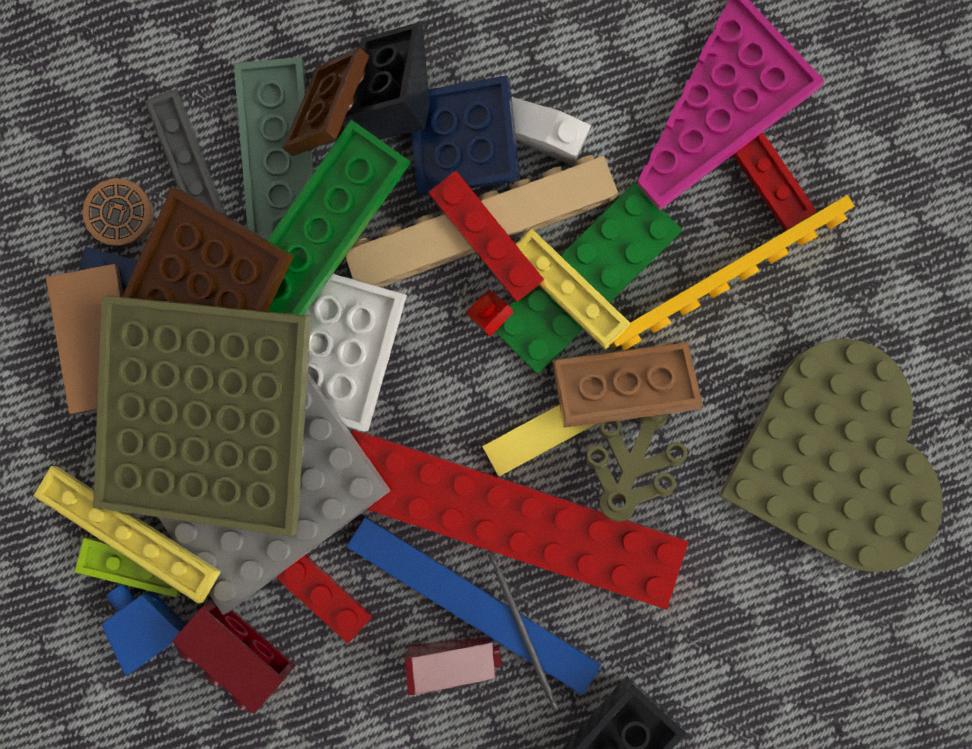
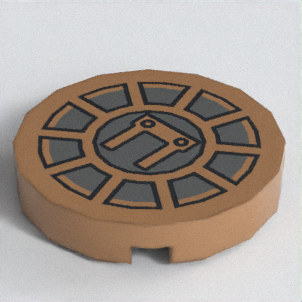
M112 178L100 182L90 190L83 204L82 216L86 229L95 239L111 247H127L147 235L153 224L154 209L148 195L140 186L127 179Z

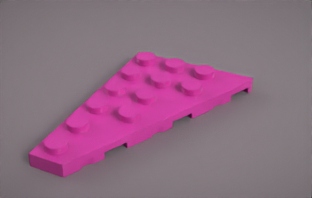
M749 0L728 1L722 15L719 16L712 35L709 36L698 58V63L690 79L687 81L657 145H655L647 166L644 167L638 179V187L659 211L823 86L824 79Z

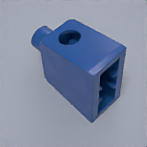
M121 584L106 595V598L117 613L102 623V628L126 676L172 644V640L186 626V623L155 592L148 591L135 599L128 588Z

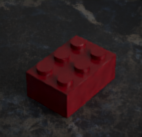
M214 601L203 606L172 640L178 646L177 652L182 658L190 663L196 662L205 671L204 675L210 683L217 687H224L232 695L231 699L237 707L243 711L249 710L253 714L259 710L296 666L234 610L222 615Z

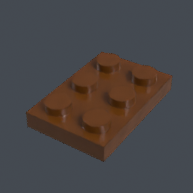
M360 47L315 69L282 148L291 156L305 151H312L315 147L328 142L332 143L341 135L343 131L342 123L346 113L354 104L353 96L358 84L365 76L364 68L369 58V55Z

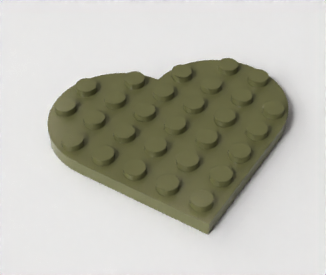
M835 339L816 344L799 353L787 365L718 494L719 497L837 562L869 572L897 569L912 562L921 555L936 535L943 509L942 491L936 472L927 458L916 447L906 441L913 419V400L907 379L899 366L885 352L868 343L852 339Z

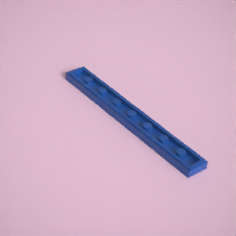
M364 518L347 548L532 663L507 604L370 518ZM519 612L543 671L581 695H584L601 664Z

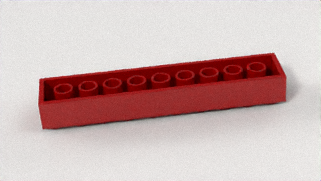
M352 429V436L391 490L367 508V510L667 610L689 543L683 538L629 520L621 522L612 521L606 518L599 510L360 430Z

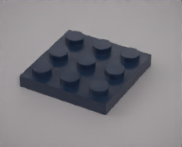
M505 75L429 89L430 103L425 129L412 132L417 194L420 196L429 195V191L455 171L458 172L470 188L520 181L509 77Z

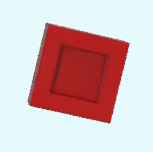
M490 289L465 312L489 336L514 313L511 307Z

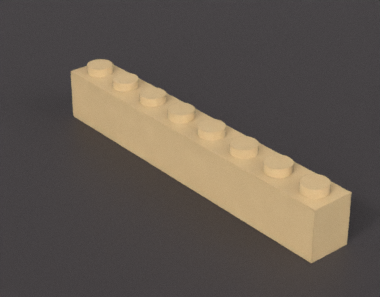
M588 155L575 161L574 167L563 171L561 167H556L542 174L543 178L530 182L529 179H523L513 183L509 191L498 194L497 190L490 191L478 198L510 238L514 239L525 235L531 228L536 231L614 202L618 196V191L605 157L601 156L594 159L593 155ZM429 214L416 219L414 226L403 230L401 226L387 229L382 232L383 237L369 241V238L357 240L345 258L353 280L377 287H384L471 255L475 251L445 214L435 218L433 214Z

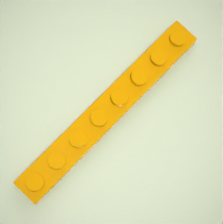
M846 195L634 320L610 345L612 350L621 345L625 351L642 341L639 334L650 328L654 334L671 324L668 317L680 311L682 316L693 311L701 306L698 299L709 293L712 299L730 289L727 282L738 276L742 282L760 271L757 264L768 259L770 264L789 254L786 247L797 241L801 247L818 237L815 230L826 224L830 230L847 220L844 213L855 207L850 197Z

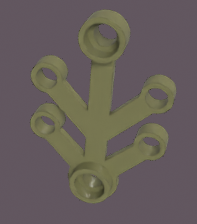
M668 414L639 418L642 426L630 454L620 435V421L600 423L599 433L607 440L622 472L617 485L607 466L609 458L607 450L601 446H595L588 451L587 464L595 471L604 491L600 498V509L606 518L616 522L625 521L632 516L637 504L658 496L668 497L673 493L676 481L669 473H660L655 477L652 484L631 490L636 478L670 465L680 466L685 462L688 451L679 442L671 443L665 452L644 459L655 430L665 425ZM611 424L615 426L616 431L607 432L604 426ZM677 450L682 454V457L679 459L673 458L670 451ZM600 454L604 460L597 463L592 460L591 456ZM662 480L667 481L670 484V488L664 490L659 487L658 482ZM620 498L624 501L625 505L623 507H616L612 504V499Z

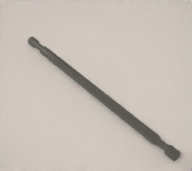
M494 552L488 554L489 560L494 566L496 577L545 694L550 700V706L553 712L559 710L558 704L553 698L548 680L504 575L497 564Z

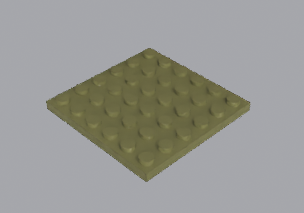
M111 295L102 296L93 508L289 537L297 534L311 316Z

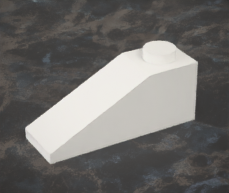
M512 97L516 140L570 166H574V162L584 145L591 125L559 110Z

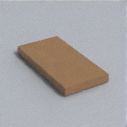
M116 264L46 277L69 414L97 410L102 296H123L119 266Z
M688 342L555 359L552 361L564 428L700 410L703 406Z

